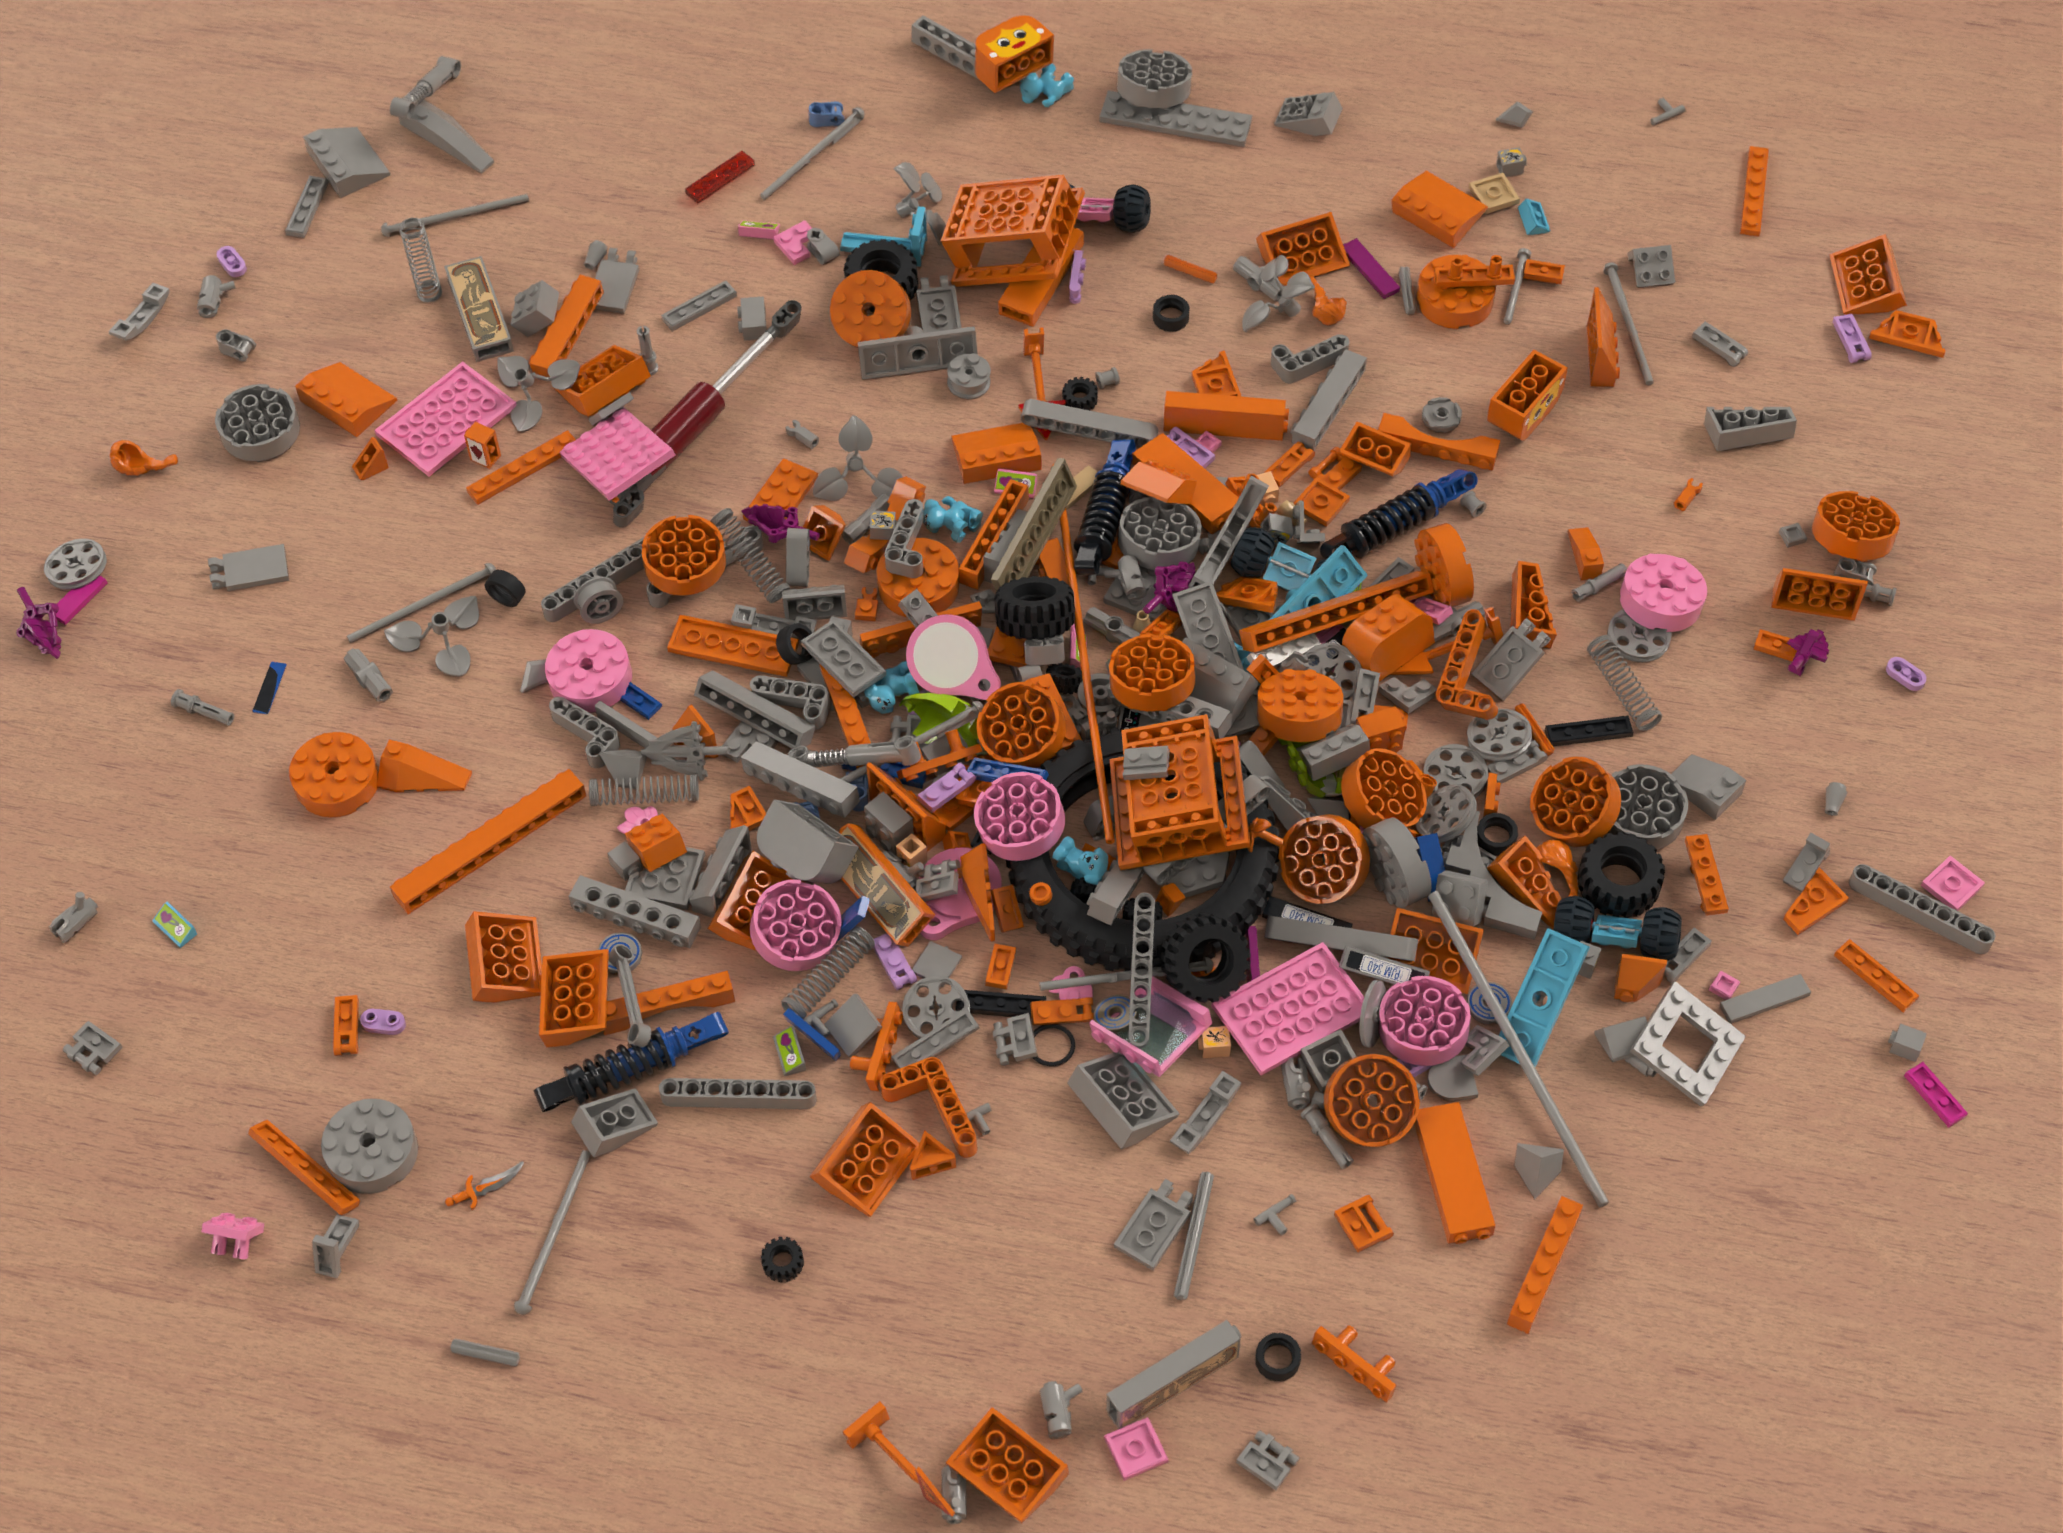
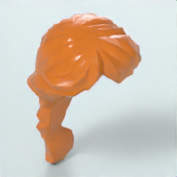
M1310 275L1309 277L1315 286L1313 290H1315L1316 294L1314 297L1316 302L1312 310L1313 316L1318 318L1324 325L1329 326L1338 323L1345 316L1347 302L1343 297L1328 299L1324 288L1318 284L1313 275Z
M129 440L115 442L111 446L109 455L112 467L119 473L130 476H139L140 474L147 473L149 470H163L168 466L178 463V457L175 454L167 456L163 461L149 457L138 445Z
M1554 839L1545 841L1536 848L1543 858L1541 861L1557 867L1564 874L1570 888L1568 897L1578 896L1579 888L1576 875L1578 868L1573 861L1570 847L1565 842Z

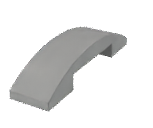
M152 283L142 294L143 301L125 321L119 319L109 330V334L124 340H129L140 334L160 312L170 292L169 288Z
M736 604L731 623L738 627L778 635L782 628L794 623H801L814 633L817 620L796 616V620L756 613V608ZM791 634V638L798 639L795 634Z
M1222 1071L1210 1086V1092L1188 1121L1180 1126L1170 1142L1190 1154L1223 1115L1240 1088L1241 1082Z

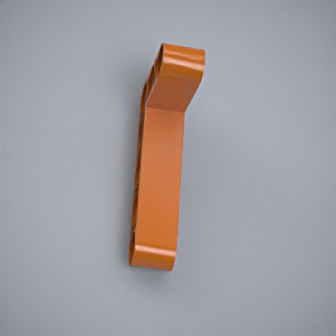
M1471 609L1463 616L1436 691V699L1446 710L1490 720L1498 714V706L1492 697L1487 694L1464 689L1487 627L1482 614L1476 609ZM1479 619L1476 624H1471L1474 620ZM1472 638L1469 643H1465L1467 639ZM1465 657L1462 662H1458L1460 658ZM1458 676L1455 681H1451L1453 677ZM1451 695L1448 700H1444L1446 696ZM1466 700H1471L1469 704L1463 705ZM1490 704V707L1488 709L1483 710V707L1485 705Z
M929 1057L886 1073L880 1078L882 1098L887 1102H895L928 1089L958 1154L964 1158H969L977 1153L978 1147L975 1131L940 1059Z

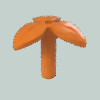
M1256 817L1250 824L1248 829L1250 831L1251 847L1247 848L1249 852L1253 851L1254 838L1260 837L1279 847L1282 845V838L1266 831L1272 825L1268 820Z

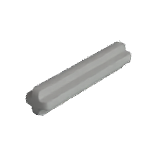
M1407 266L1400 267L1399 277L1405 312L1408 315L1415 314L1416 304L1410 269Z
M453 1339L450 1347L453 1353L511 1366H517L520 1360L518 1352L460 1339Z

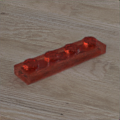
M742 150L685 188V193L698 204L755 166V162Z

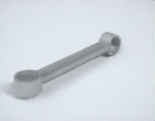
M616 944L609 953L608 960L617 968L631 1025L627 1036L628 1043L645 1047L651 1037V1027L643 1024L629 963L634 958V954L627 946Z

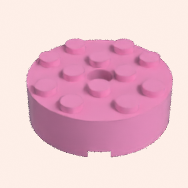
M1648 554L1636 559L1627 568L1620 589V603L1627 615L1638 624L1652 630L1660 628L1666 629V632H1676L1690 627L1699 618L1707 596V585L1702 574L1685 559L1666 554Z
M580 630L565 636L552 647L545 662V674L554 698L563 697L589 713L596 712L595 705L599 701H602L609 707L616 704L621 696L626 694V689L632 681V668L625 646L617 637L602 630Z
M1028 772L1007 774L991 782L992 785L985 792H981L975 804L974 820L982 842L986 844V848L994 855L1011 861L1029 860L1044 854L1059 840L1065 826V812L1056 788L1053 784L1044 780L1042 776Z
M785 880L769 887L758 899L750 922L751 940L758 953L767 962L778 968L788 971L812 969L817 964H821V960L826 959V955L830 954L831 950L834 949L840 934L841 914L835 900L816 884L813 886L801 882V880Z
M1416 976L1401 984L1399 982L1396 983L1385 993L1380 1004L1381 1009L1379 1010V1035L1384 1046L1395 1057L1410 1064L1431 1066L1449 1061L1464 1048L1469 1036L1470 1007L1457 987L1440 978Z

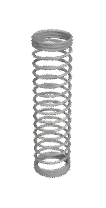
M407 218L400 223L399 231L417 296L423 302H433L441 297L442 289L425 225L419 218ZM409 225H419L422 227V229L409 228L402 232L403 229ZM411 229H419V230H420L419 232H412V233H409V234H405V232H407L408 230H411ZM421 238L418 241L408 242L410 239ZM418 242H421V243H422V244L417 245V246H414V247H410V246H409V245H411V244L418 243ZM423 247L420 250L410 251L412 248ZM425 251V252L422 253V254H418V255H415V256L412 255L413 253H416V252ZM426 256L422 259L413 260L414 257ZM427 260L424 263L414 264L416 261ZM428 264V266L421 267L419 269L415 268L416 266ZM429 269L425 272L416 273L418 270ZM431 273L428 276L417 277L420 274ZM432 277L430 280L419 281L420 279ZM434 286L429 290H421L424 287ZM435 287H438L436 291L431 294L425 295L420 293V291L427 292L431 291ZM438 289H439L438 294H437L436 296L432 297V298H423V297L420 296V295H422V296L432 295V294L436 293V292L438 291Z
M731 508L718 512L710 522L717 528L720 527L719 531L730 526L721 534L722 537L735 530L727 539H723L725 545L729 546L730 551H733V556H737V561H741V566H745V571L749 572L748 576L753 577V582H757L756 586L761 587L760 591L764 592V597H766L769 603H774L781 599L782 591L790 590L788 583L780 584L783 578H779L766 590H762L763 586L774 581L780 573L770 576L776 568L773 567L766 571L772 565L769 562L762 566L754 575H750L751 571L763 565L768 560V557L759 560L764 555V552L755 555L760 550V547L751 550L756 545V542L747 545L752 540V537L743 540L749 532L746 531L740 534L745 528L742 526L736 529L741 524L740 521L732 524L737 519V516L732 517L733 511ZM734 519L732 522H730L729 524H727L726 526H724V525H725L726 523H728L730 520ZM739 535L731 544H727L728 540ZM743 540L735 549H731L732 545ZM747 545L739 554L735 555L736 550ZM751 550L742 560L738 559L740 555ZM755 555L746 565L742 564L744 560ZM759 560L750 570H746L748 565ZM766 571L758 580H754L755 576ZM770 576L762 585H758L759 581ZM773 589V590L766 596L767 591Z
M1608 635L1597 637L1588 645L1587 652L1592 656L1595 664L1599 666L1598 668L1602 671L1605 679L1609 681L1608 683L1612 686L1616 696H1619V700L1622 701V705L1625 706L1632 720L1636 722L1638 729L1646 731L1655 727L1662 719L1661 712L1657 707H1654V702H1650L1651 697H1647L1648 693L1644 692V687L1640 686L1641 682L1637 681L1638 678L1634 676V672L1630 671L1631 667L1627 666V661H1623L1624 657L1620 656L1621 652L1617 651V646H1613L1614 642ZM1604 640H1609L1600 644L1594 651L1591 652L1593 647L1596 646L1598 643ZM1615 647V651L1607 654L1603 659L1597 660L1600 655L1607 653L1611 648ZM1616 652L1619 653L1618 656L1612 658L1606 664L1601 665L1603 660L1610 658ZM1620 657L1622 658V661L1614 664L1609 669L1604 670L1607 665L1612 664ZM1621 663L1626 664L1624 667H1621L1618 670H1616L1613 674L1607 675L1610 670L1617 668L1619 665H1621ZM1625 668H1629L1628 672H1625L1618 676L1616 679L1611 680V678L1614 675L1622 672ZM1628 673H1632L1631 677L1626 678L1618 685H1614L1617 680L1624 678ZM1632 678L1636 679L1635 682L1628 684L1622 690H1618L1621 685L1627 683ZM1635 683H1639L1638 687L1630 690L1625 695H1621L1623 691L1631 688ZM1639 688L1643 689L1641 692L1635 694L1629 700H1625V698L1628 695H1631ZM1641 694H1646L1645 697L1639 699L1633 705H1628L1630 701L1638 698ZM1649 698L1647 703L1641 705L1637 710H1632L1634 706ZM1648 704H1653L1651 708L1645 710L1640 715L1634 716L1637 711L1645 708ZM1658 714V716L1652 722L1644 726H1640L1642 722L1651 719L1654 715Z
M697 774L690 775V799L686 775H684L683 799L679 775H677L676 799L673 789V776H670V799H668L666 776H663V799H661L659 776H657L656 800L654 799L652 777L650 776L649 801L646 794L645 777H643L642 802L639 794L638 777H636L635 802L632 794L631 777H629L628 802L625 794L624 778H622L621 802L618 793V779L615 778L616 793L614 802L611 793V779H608V802H606L604 793V779H601V803L599 802L597 779H590V805L601 806L603 799L606 805L609 804L610 799L613 805L616 804L617 799L620 805H622L624 799L626 804H629L631 799L634 804L637 803V799L642 804L644 798L649 804L651 796L653 802L656 803L658 795L661 803L664 802L665 796L669 803L672 796L675 802L678 801L679 796L682 802H684L686 796L689 802L691 800L698 801Z
M855 926L849 932V935L845 936V940H841L840 945H836L835 949H832L830 954L826 955V959H822L821 964H817L816 969H812L811 974H807V978H803L802 983H798L797 988H793L792 993H789L781 1001L783 1009L785 1011L788 1008L794 1009L798 1013L797 1015L804 1019L807 1016L805 1010L811 1012L810 1006L816 1007L815 1001L821 1002L820 996H826L824 991L830 992V987H835L834 981L839 983V977L844 978V972L849 973V968H854V963H859L858 958L863 959V953L868 954V950L875 946V941L871 935L863 928ZM858 934L863 936L869 944L863 941ZM850 937L852 942L846 940V938ZM854 940H855L862 948L866 949V952L863 951L861 948H859V947L857 946V944L854 942ZM845 941L847 947L841 945V943ZM848 943L851 944L852 946H854V947L860 952V954L862 955V957L859 956V955H857V954L850 948V946L848 945ZM840 946L843 952L837 950V947ZM843 948L848 950L856 958L857 961L849 957ZM836 951L837 956L832 955V952ZM839 953L842 954L843 956H845V957L850 961V963L852 964V966H850L849 964H847V963L841 958V956L839 955ZM831 956L834 962L828 960L827 957ZM834 958L838 959L846 967L847 971L840 967ZM823 961H826L828 966L823 965ZM829 962H830L831 964H833L835 967H837V968L840 970V972L842 973L843 976H841L840 974H838V973L831 967V965L829 964ZM818 966H822L824 972L819 970ZM825 968L830 970L836 976L838 981L831 977L829 973L825 970ZM816 970L820 977L813 974V971ZM820 972L824 974L832 982L833 985L829 984L821 976ZM812 975L814 981L808 979V976ZM816 978H818L820 981H822V982L826 985V987L828 988V990H826L825 988H823V987L818 983V981L816 980ZM807 980L810 987L804 984L803 981ZM810 982L815 984L824 995L820 994ZM799 985H802L805 991L799 989ZM806 987L809 988L818 997L819 1000L814 998L808 992ZM798 990L800 996L794 994V991ZM802 993L808 996L812 1000L814 1005L807 1001L805 997L802 995ZM796 997H798L800 1000H802V1001L808 1006L809 1010L806 1009V1008L797 1000Z

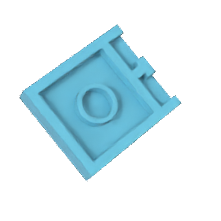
M918 206L917 213L913 214V228L909 230V239L844 232L840 251L852 252L856 247L859 248L860 244L864 242L866 244L870 243V240L881 241V239H886L888 242L892 240L896 241L898 245L902 244L913 253V257L916 258L917 267H921V258L925 252V241H927L926 207Z

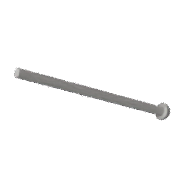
M859 107L853 108L851 116L760 194L761 198L766 200L803 166L809 164V159L820 153L831 142L835 144L863 120L865 116L863 109Z
M527 194L419 219L424 222V225L528 202L529 198ZM387 222L384 223L381 227L382 234L390 237V233L399 231L400 223L389 226ZM409 225L403 230L419 227V225Z
M1610 262L1604 266L1603 271L1606 275H1609L1646 385L1649 386L1654 381L1638 338V332L1635 329L1627 306L1628 303L1617 274L1618 266Z
M485 563V569L461 579L347 635L349 642L352 643L491 575L496 570L495 566L491 563Z
M973 701L971 708L915 737V741L920 745L935 736L939 739L946 732L967 724L978 718L979 711L981 712L984 707L983 704L979 701ZM874 764V765L877 766V767H880V766H882L883 764ZM864 765L840 779L850 783L867 774V767Z
M1203 957V961L1189 963L1190 972L1204 971L1205 974H1208L1213 969V962L1210 958ZM1162 967L1152 968V977L1166 976L1162 971ZM1147 968L1138 969L1135 972L1140 976H1144L1148 973ZM1131 971L1039 982L1040 991L1108 982L1114 983L1131 980Z
M583 1150L521 1297L519 1301L514 1303V1309L518 1314L525 1315L532 1310L529 1303L591 1153Z

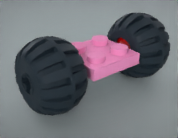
M1131 184L1120 188L1116 192L1114 199L1083 198L1077 219L1083 222L1090 220L1107 222L1114 217L1116 226L1121 230L1130 233L1139 232L1146 228L1150 220V195L1145 188Z

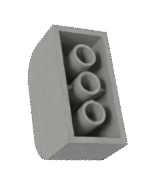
M775 799L757 832L758 847L766 857L772 860L771 864L786 870V875L790 878L807 882L833 884L839 881L845 874L859 848L801 805Z

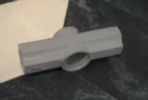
M1240 256L1233 265V270L1244 277L1254 291L1261 290L1274 301H1279L1282 297V291L1275 280L1264 282L1261 279V272L1265 266L1258 267L1245 256Z
M1474 601L1458 610L1452 608L1453 614L1440 625L1433 623L1435 642L1450 634L1457 636L1463 616L1468 610L1476 609L1485 618V612L1481 603Z
M1095 607L1090 608L1084 617L1085 624L1103 633L1106 640L1112 643L1118 642L1122 644L1140 635L1139 632L1125 625L1120 617L1109 616Z
M353 648L349 650L344 660L354 672L359 684L363 688H367L378 702L388 700L393 693L392 688L383 679L375 663H370L359 649Z

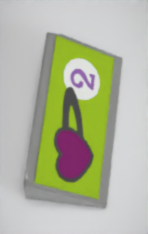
M794 1025L774 1035L773 1039L784 1076L805 1071V1061Z

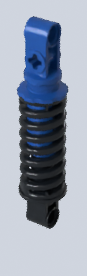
M1133 439L1113 440L1106 464L1095 475L1094 485L1082 524L1074 541V549L1078 554L1074 563L1076 575H1098L1101 562L1111 556L1114 537L1116 536V530L1118 529L1124 509L1123 506L1131 488L1120 483L1130 471L1132 453L1136 451Z
M1457 469L1437 481L1429 482L1427 486L1423 483L1414 485L1411 490H1406L1402 495H1397L1394 499L1388 500L1376 509H1371L1367 514H1362L1359 519H1353L1342 524L1341 534L1321 545V556L1328 559L1332 555L1333 549L1335 551L1340 545H1343L1355 557H1364L1370 550H1375L1378 544L1384 545L1387 540H1393L1395 534L1400 536L1404 533V530H1411L1413 525H1420L1422 520L1427 521L1438 516V508L1445 507L1447 502L1475 488L1478 482L1477 475L1471 471Z
M720 1012L712 1013L680 1029L674 1026L671 1031L665 1033L658 1027L651 1032L650 1040L645 1047L628 1043L627 1049L624 1045L620 1044L616 1048V1053L608 1049L605 1052V1058L601 1054L595 1055L594 1063L590 1059H585L583 1061V1069L576 1063L568 1067L565 1066L563 1067L565 1077L541 1085L534 1089L533 1092L542 1112L550 1111L573 1099L581 1106L589 1099L587 1091L592 1099H597L596 1088L599 1087L602 1093L606 1095L609 1093L607 1086L609 1082H611L615 1090H618L620 1088L619 1082L623 1080L626 1085H630L632 1082L630 1077L633 1075L637 1080L643 1078L641 1072L645 1070L649 1076L653 1075L652 1067L657 1066L660 1071L670 1067L673 1068L676 1066L675 1058L681 1055L683 1057L687 1056L689 1050L726 1036L729 1031ZM692 1031L698 1034V1039H695L693 1036L690 1037Z

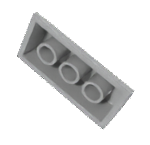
M743 825L726 830L723 837L718 839L714 855H710L705 872L700 874L696 890L693 889L690 893L689 902H691L693 912L711 918L714 917L743 859L752 850L747 826Z

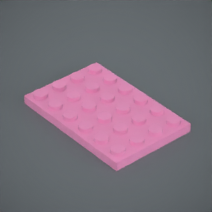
M461 362L375 429V434L430 477L467 447L464 434L475 421L491 428L508 415L517 404L464 362Z
M625 408L615 411L612 416L599 422L596 427L583 433L580 438L567 444L560 451L562 458L609 501L676 455L670 446Z
M1324 942L1242 985L1236 992L1234 990L1231 991L1229 997L1225 999L1220 997L1219 1001L1212 1002L1211 1007L1262 1076L1285 1063L1290 1058L1300 1055L1301 1048L1340 1029L1343 1031L1359 1022L1364 996L1345 970L1339 967V962Z

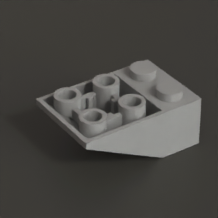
M1335 92L1289 97L1285 99L1274 124L1278 127L1313 136L1332 134L1343 108Z

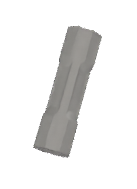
M886 494L879 496L871 504L870 508L844 528L842 538L851 545L864 536L865 532L870 529L871 511H887L890 506L887 503L889 497Z

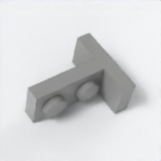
M1810 833L1806 839V845L1784 877L1783 882L1802 893L1822 861L1826 860L1829 856L1830 843Z
M337 1214L324 1236L315 1235L312 1240L315 1273L338 1278L341 1273L340 1258L359 1227L358 1219Z

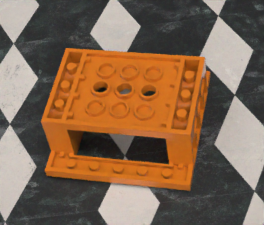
M1064 174L961 184L941 238V243L955 266L951 284L955 285V287L1057 279L1085 194L1083 188H1071ZM1030 239L1041 258V262L977 267L984 245L988 242Z
M1207 714L1121 730L1123 754L1124 750L1129 748L1168 746L1169 767L1167 773L1168 776L1175 775V778L1170 781L1165 780L1166 777L1124 780V756L1110 759L1118 866L1120 871L1251 847L1237 735L1215 739ZM1215 762H1220L1227 828L1224 826L1218 808L1214 772ZM1170 793H1177L1176 797L1172 799L1167 798Z

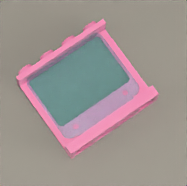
M1152 977L1149 1040L1145 1048L1139 1049L1129 1043V1031L1124 1033L1123 1031L1117 1032L1116 1035L1093 1020L1089 1024L1092 1030V1037L1097 1042L1105 1043L1113 1052L1121 1053L1131 1063L1139 1064L1147 1073L1152 1072L1160 1077L1212 1024L1209 1009L1157 978ZM1138 988L1134 994L1138 998H1144L1147 992L1143 988ZM1138 1010V1020H1144L1146 1014ZM1114 1013L1111 1017H1119L1121 1013ZM1135 1033L1132 1039L1136 1043H1142L1145 1037L1142 1033Z

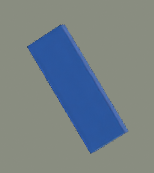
M1437 833L1415 837L1420 847L1417 849L1421 861L1426 860L1429 869L1431 893L1436 890L1438 874L1445 871Z
M861 896L841 915V929L837 941L865 918L870 901L869 898Z
M788 1008L783 1015L790 1024L794 1025L797 1030L833 1060H838L841 1053L835 1045L793 1010Z

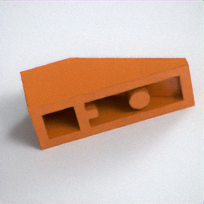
M1589 528L1568 529L1580 580L1594 579L1601 575L1604 561L1600 547Z

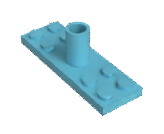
M1340 545L1299 589L1294 588L1287 593L1286 602L1269 620L1352 593L1368 575L1345 546Z
M1547 928L1507 1016L1534 1067H1536L1590 948ZM1547 996V1002L1543 1005V999ZM1501 1030L1499 1036L1507 1040ZM1509 1045L1501 1056L1520 1064Z

